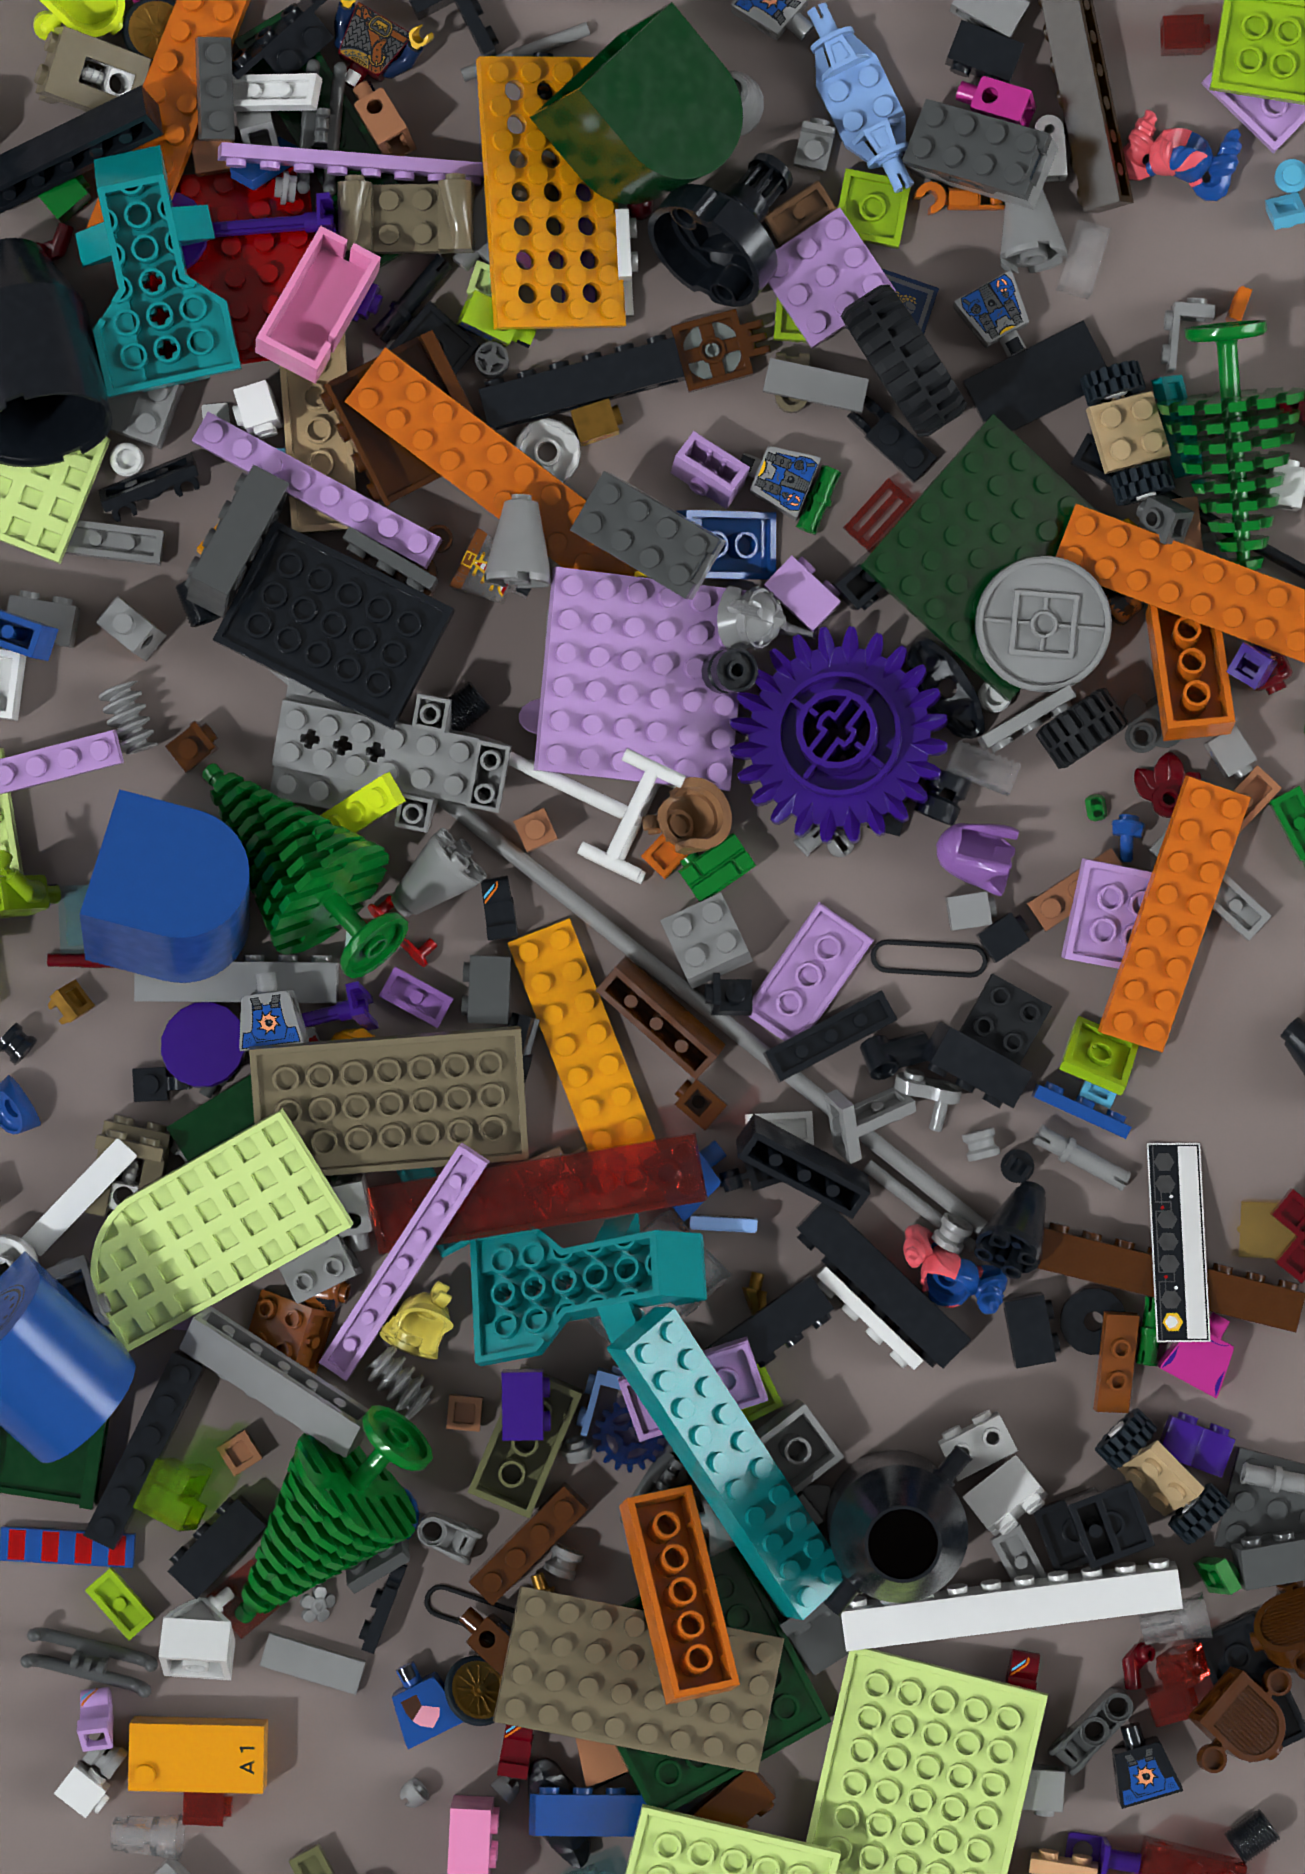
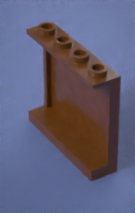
M429 330L390 350L475 415L433 330ZM376 357L321 385L324 392L320 394V397L328 412L334 410L340 422L335 427L344 443L349 441L355 453L350 456L358 472L365 471L370 481L366 488L372 500L376 503L380 501L381 505L386 507L395 500L442 476L344 402L377 359Z

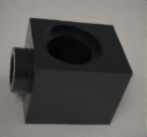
M1010 912L976 934V937L993 962L997 963L1029 942L1030 939L1026 934L1031 930L1020 914L1014 917Z

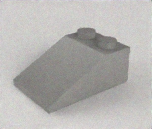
M179 384L147 392L139 391L108 398L112 414L110 431L162 450L185 387Z

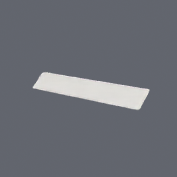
M116 1139L29 1229L22 1239L26 1240L34 1248L36 1254L42 1256L133 1162L137 1155L120 1139Z

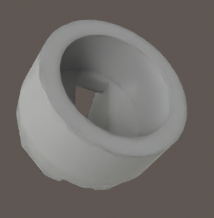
M839 830L836 831L835 837L839 835L848 849L842 852L834 839L830 844H827V848L833 856L845 857L852 852L854 844L850 843L845 831Z
M499 1776L490 1786L510 1804L519 1793V1781L510 1786L508 1783L512 1779L511 1777Z
M413 1777L402 1786L400 1798L401 1800L407 1798L408 1802L405 1804L407 1807L416 1808L429 1800V1793L423 1783Z

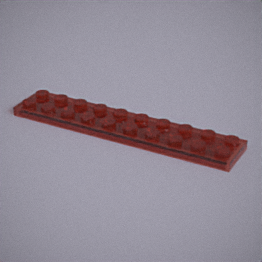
M689 1133L486 1167L436 1245L704 1202L708 1197L696 1134ZM439 1175L367 1188L379 1255L390 1253Z

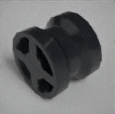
M15 1023L0 1039V1052H6L10 1056V1061L17 1065L34 1047L37 1039L33 1036H27L23 1032L22 1026Z

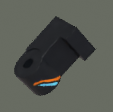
M508 875L484 879L481 882L488 941L519 936Z

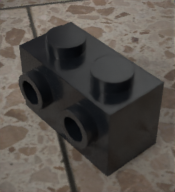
M881 540L831 583L840 592L839 596L851 610H859L860 608L866 610L879 598L877 593L883 587L859 565Z

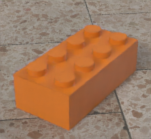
M1148 604L1145 615L1163 741L1231 734L1235 724V715L1229 674L1226 672L1228 667L1223 633Z

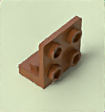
M262 1289L248 1331L316 1375L320 1364L318 1362L322 1358L336 1312H327L302 1303L297 1304L292 1299Z

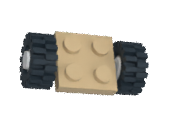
M1131 360L1120 364H1112L1109 367H1102L1100 370H1094L1090 374L1081 377L1080 382L1087 406H1090L1086 409L1104 473L1108 474L1131 468L1109 479L1116 504L1118 506L1135 504L1147 499L1148 496L1166 494L1174 490L1176 486L1168 461L1155 462L1169 458L1171 452L1153 392L1138 394L1140 393L1139 391H1143L1146 388L1139 362Z
M1139 1408L1133 1409L1103 1436L1102 1440L1095 1447V1451L1113 1470L1118 1469L1127 1481L1131 1480L1133 1486L1163 1516L1177 1510L1176 1514L1168 1522V1526L1186 1544L1190 1545L1196 1542L1198 1538L1204 1536L1205 1532L1209 1531L1220 1520V1517L1227 1512L1226 1510L1230 1507L1231 1502L1212 1483H1208L1203 1487L1158 1440L1144 1448L1147 1444L1146 1442L1157 1431V1427Z

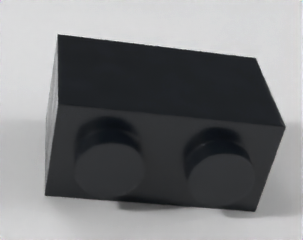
M961 20L945 65L951 67V72L962 77H969L971 74L979 78L986 76L1010 83L1024 43Z
M1042 1292L1003 1299L1014 1366L1018 1369L1056 1362L1055 1353L1061 1352L1057 1332L1051 1333L1049 1320L1055 1319L1051 1299L1045 1300Z

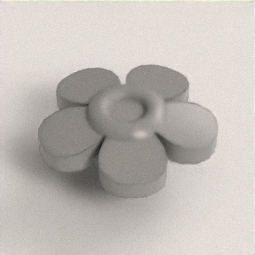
M315 1586L312 1590V1596L304 1594L300 1599V1606L304 1608L301 1614L302 1619L308 1623L314 1621L315 1618L319 1622L325 1621L330 1615L329 1610L326 1608L334 1606L335 1596L327 1593L324 1586Z

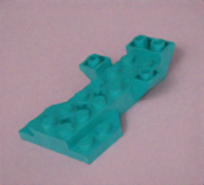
M160 145L94 159L96 187L104 222L77 232L75 236L82 267L113 261L119 288L106 312L93 328L107 397L111 398L139 391L147 392L207 379L213 375L241 370L242 366L228 302L188 276L182 246L216 239L209 206L173 207ZM156 275L158 280L162 279V284L158 285V290L152 292L151 288H145V283L150 282V276ZM163 308L165 313H170V317L165 319L164 325H159L157 321L153 322L152 317L158 314L157 309ZM171 342L172 346L177 345V351L173 352V357L167 359L165 355H160V350L165 348L164 343Z
M637 1213L605 1219L594 1242L566 1248L561 1247L531 1222L470 1234L475 1363L479 1366L543 1355L565 1324L570 1321L600 1316L612 1344L645 1315V1312L639 1308L672 1303L678 1306L707 1300L703 1235L701 1233L663 1230L640 1233L639 1215Z

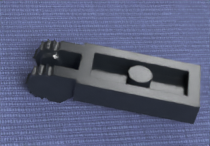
M865 396L864 407L880 421L871 429L858 413L851 411L847 416L848 419L866 435L864 438L914 483L937 457L889 412L885 413L871 398Z

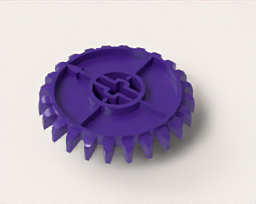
M851 626L848 627L842 646L836 647L829 630L826 627H821L818 637V649L811 651L807 642L797 634L793 636L795 659L790 661L784 654L774 648L769 651L771 661L777 672L771 676L758 669L755 684L761 690L759 696L746 692H738L737 694L739 703L746 710L752 712L751 718L730 719L732 729L739 734L748 736L749 739L748 742L731 746L730 752L732 756L752 761V765L744 768L737 774L738 779L743 784L761 782L762 787L751 797L752 803L760 807L775 801L777 806L773 810L770 820L775 825H780L791 816L797 818L794 832L799 838H804L810 832L813 825L820 827V836L823 844H830L833 841L837 829H844L848 840L852 844L859 842L861 826L869 825L871 830L879 837L885 835L884 817L890 814L899 822L905 823L909 820V816L903 803L907 799L921 804L928 800L927 793L919 785L921 779L930 781L938 780L941 777V770L928 762L929 756H940L948 751L947 742L931 738V733L939 731L947 725V715L927 713V709L939 701L941 697L938 688L927 689L922 692L918 691L917 688L926 677L927 669L922 664L905 674L902 669L906 663L907 649L903 645L899 646L887 659L882 657L884 641L882 634L878 632L871 638L865 650L859 648L856 629ZM839 707L835 713L828 710L820 716V714L827 709ZM856 710L857 712L845 726L848 739L843 741L839 737H837L835 741L832 743V745L829 747V749L826 751V753L823 755V757L820 758V756L832 742V738L828 730L834 727L835 729L840 731L844 724L847 722V720L850 718V716ZM869 721L870 736L866 745L863 746L860 743L858 733ZM812 722H814L819 734L808 747V730ZM857 752L854 758L837 762L842 754L848 758Z

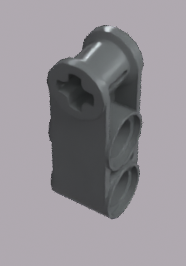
M1119 1687L1108 1688L1068 1730L1063 1732L1051 1744L1047 1752L1051 1756L1056 1755L1069 1768L1068 1773L1071 1776H1074L1084 1768L1091 1757L1131 1717L1134 1706L1127 1692ZM1121 1697L1125 1699V1707L1120 1712H1111L1108 1709L1109 1702L1113 1698ZM1096 1721L1102 1724V1730L1098 1735L1088 1736L1085 1734V1727L1088 1723ZM1065 1749H1068L1075 1757H1072Z

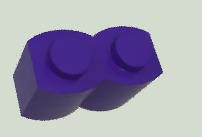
M1179 1411L1177 1417L1169 1414L1159 1442L1178 1462L1222 1478L1236 1440L1228 1436L1230 1430L1211 1423L1209 1428L1197 1425V1417Z

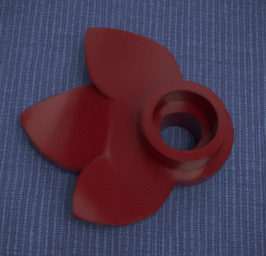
M1167 752L1159 758L1154 771L1141 768L1135 769L1134 783L1138 794L1152 802V807L1158 815L1171 818L1185 776L1201 780V774L1199 772L1185 773L1181 760L1172 752ZM1168 795L1172 796L1175 799V803L1168 805L1164 803L1163 798Z

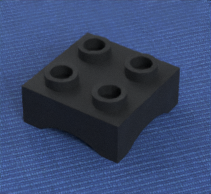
M991 974L959 1032L1020 1065L1052 1006L995 974Z

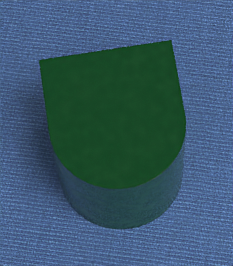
M671 2L620 32L540 107L530 119L594 192L610 201L636 205L656 200L677 188L715 171L723 165L731 156L739 141L743 124V107L739 90L730 72Z

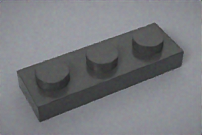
M197 37L195 39L199 141L232 142L235 139L231 38Z
M350 526L343 536V539L349 543L346 548L347 550L362 559L365 558L366 554L378 560L375 565L377 568L391 576L397 571L407 577L406 585L420 592H423L424 589L433 592L439 582L435 576Z

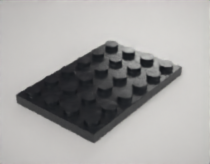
M274 521L223 618L213 641L394 730L455 610L453 607L290 527Z

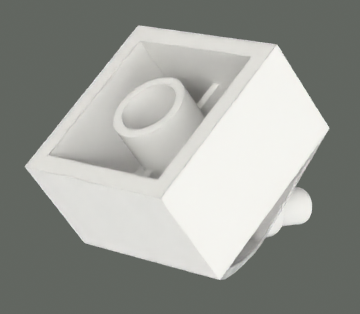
M225 1587L214 1597L210 1595L208 1598L199 1597L188 1601L163 1617L159 1660L164 1676L231 1680L235 1637L231 1621L221 1613L224 1611L222 1607L235 1597L229 1587Z

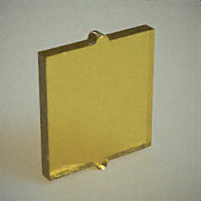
M1241 1201L1240 1226L1236 1228L1240 1233L1239 1257L1276 1259L1294 1238L1295 1235L1270 1215L1278 1203Z

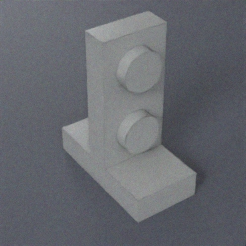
M894 1087L856 1104L850 1102L837 1089L825 1094L833 1148L850 1164L862 1159L859 1143L860 1136L872 1133L878 1128L901 1120L903 1117L916 1112L915 1100L909 1095L898 1092Z

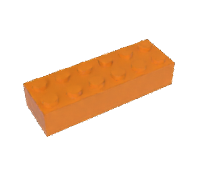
M692 1485L626 1498L619 1505L666 1705L732 1691L740 1685Z

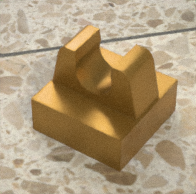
M76 979L49 996L51 998L48 1003L49 1009L51 1010L57 1006L63 1014V1017L59 1019L61 1024L71 1023L95 1007Z

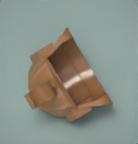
M688 777L681 788L676 787L670 790V797L662 802L658 808L657 815L642 817L644 831L648 830L649 835L662 832L666 842L675 845V851L683 855L707 851L721 844L727 838L732 826V812L726 796L715 784L698 777Z

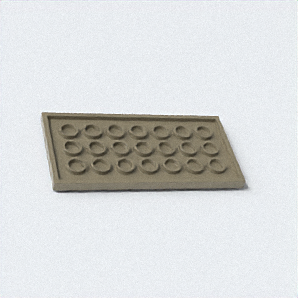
M520 1026L314 1041L300 1044L249 1046L254 1123H258L283 1108L324 1176L444 1167L461 1143L490 1161L489 1163L529 1160Z
M520 1586L493 1721L758 1773L784 1638L726 1627L740 1685L732 1691L666 1705L644 1610Z

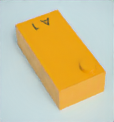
M134 1716L129 1723L128 1791L263 1794L267 1787L268 1719Z

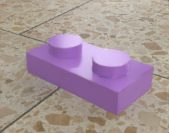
M396 966L379 994V997L436 1028H439L454 1000L451 996Z

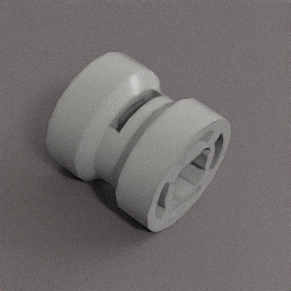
M101 1733L97 1740L103 1739L105 1737L104 1733ZM113 1745L111 1749L88 1751L82 1760L90 1766L96 1765L100 1768L101 1774L110 1779L129 1752L121 1746L116 1747Z

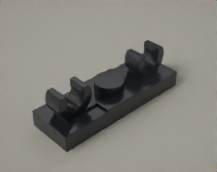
M192 453L99 489L100 501L105 513L111 511L114 520L120 522L119 509L121 507H129L133 516L137 515L136 500L138 502L143 499H155L163 491L167 490L168 487L174 486L175 493L179 497L183 496L181 484L185 481L191 482L194 489L199 490L200 486L197 478L199 473Z

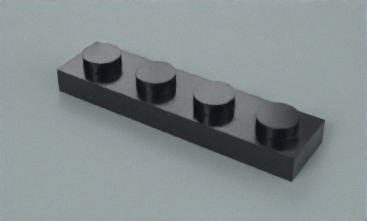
M881 990L765 1051L763 1055L778 1083L892 1024L898 1019Z

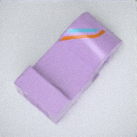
M102 1687L81 1690L80 1720H77V1734L83 1752L113 1748L114 1715L110 1688ZM104 1732L105 1735L103 1739L97 1741L89 1738V1735Z

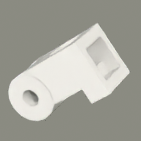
M1045 115L1038 119L1034 129L1049 133L1058 146L1045 182L1065 181L1068 173L1064 126L1058 117Z

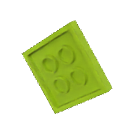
M1223 0L1209 90L1305 105V0Z

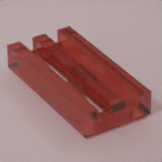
M888 478L843 529L868 551L913 500ZM889 489L892 492L891 496L858 532L854 530L853 527ZM899 498L902 501L901 505L868 541L863 538L864 534Z

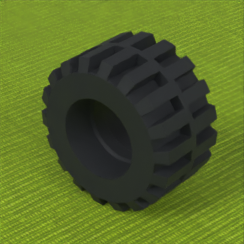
M1100 688L1042 726L1036 736L1058 769L1067 768L1115 736L1126 727L1129 721L1107 688Z

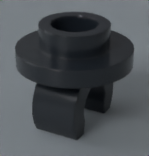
M1014 1149L1003 1156L1000 1164L1001 1172L1007 1180L1013 1183H1022L1032 1176L1034 1161L1026 1151Z

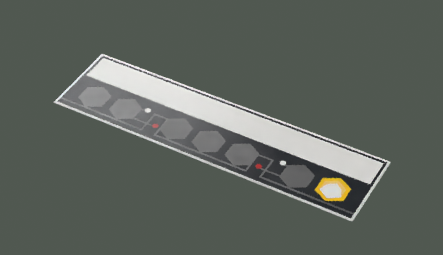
M1147 1143L1157 1342H1211L1200 1143Z

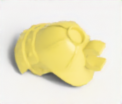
M438 1281L430 1293L422 1292L407 1298L402 1303L396 1316L393 1315L389 1322L382 1326L380 1331L381 1338L390 1345H395L397 1349L425 1359H438L440 1342L444 1334L454 1327L446 1307L452 1299V1296L447 1294L450 1287Z

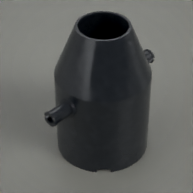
M24 238L0 239V464L13 467H41L64 462V455L79 449L84 454L97 446L107 436L112 426V414L87 306L83 298L37 243Z
M955 1445L954 1449L939 1467L927 1458L913 1452L887 1450L865 1455L853 1462L842 1472L831 1490L826 1510L827 1529L832 1551L843 1573L841 1576L842 1582L824 1601V1604L835 1614L841 1616L842 1612L858 1593L861 1595L865 1593L886 1602H913L936 1593L954 1577L963 1562L968 1545L966 1514L953 1487L955 1485L953 1481L965 1466L973 1460L962 1448ZM898 1509H908L922 1514L931 1522L938 1538V1550L931 1566L920 1574L903 1579L893 1578L881 1572L874 1565L868 1551V1538L875 1522L884 1514Z

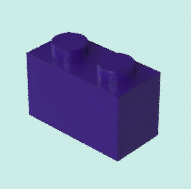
M503 1369L501 1372L502 1441L544 1440V1432L551 1431V1411H544V1398L550 1397V1377H544V1369Z

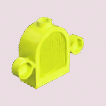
M39 0L50 11L39 12L33 21L36 35L43 40H46L48 34L51 31L54 32L55 28L61 27L62 23L68 28L92 37L103 36L107 33L115 35L123 28L125 0Z

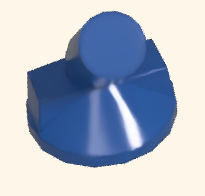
M1121 814L1119 819L1112 821L1113 836H1120V860L1122 862H1131L1133 860L1134 838H1142L1145 824L1140 822L1139 817L1136 815Z

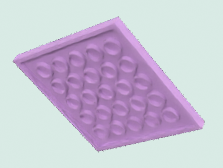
M553 567L534 771L640 782L645 771L621 761L628 748L685 775L686 778H703L715 784L721 791H730L733 756L730 752V747L735 745L736 731L730 726V719L737 718L738 692L719 694L711 691L705 685L701 672L703 662L709 654L727 649L719 636L717 625L718 606L726 588L701 585L693 600H689L651 578ZM657 778L654 783L662 785H672L659 778Z

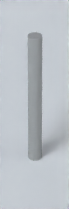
M585 22L496 56H533L535 52H546L589 36L590 31ZM476 63L460 69L465 82L477 78Z
M872 1160L866 1165L863 1170L865 1173L936 1228L940 1229L942 1214ZM966 1237L963 1241L964 1249L969 1253L976 1246V1241L971 1237Z

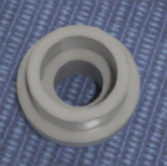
M284 171L283 177H276L274 197L280 198V205H285L286 202L294 203L297 176L289 175V171Z
M579 1435L568 1438L565 1441L566 1444L560 1449L562 1456L566 1457L567 1463L577 1464L592 1458L594 1444L592 1440L585 1439V1436Z

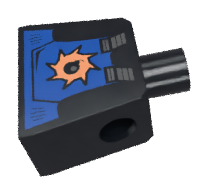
M1139 1722L1120 1727L1125 1745L1112 1749L1117 1799L1121 1808L1124 1809L1182 1792V1785L1158 1737L1152 1736L1144 1739Z

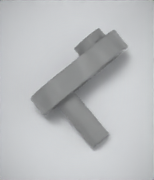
M906 1068L904 1072H899L894 1084L895 1090L905 1095L935 1101L929 1129L941 1132L948 1104L959 1103L962 1087L950 1081L925 1077L924 1072L913 1068Z

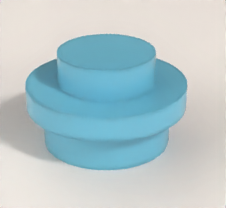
M1288 159L1280 163L1274 176L1278 188L1286 193L1301 191L1305 187V165L1296 159Z

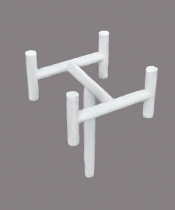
M627 748L621 761L645 771L629 806L560 773L534 771L535 761L528 760L511 751L509 766L622 819L607 852L583 841L577 854L636 883L642 884L647 872L624 860L642 825V817L646 816L661 785L654 783L659 778L672 784L667 786L673 789L676 787L681 788L686 776Z

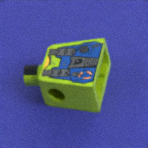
M476 290L468 295L456 322L461 329L490 342H497L503 347L510 345L511 341L529 348L536 333V329L494 330L492 298Z

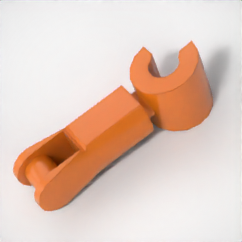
M932 181L918 187L912 199L920 200L926 193H931L934 196L935 202L928 208V216L937 213L943 206H947V210L1000 211L1005 209V205H1003L1001 200L990 197V205H981L980 194L956 187H948L947 192H945L940 184Z

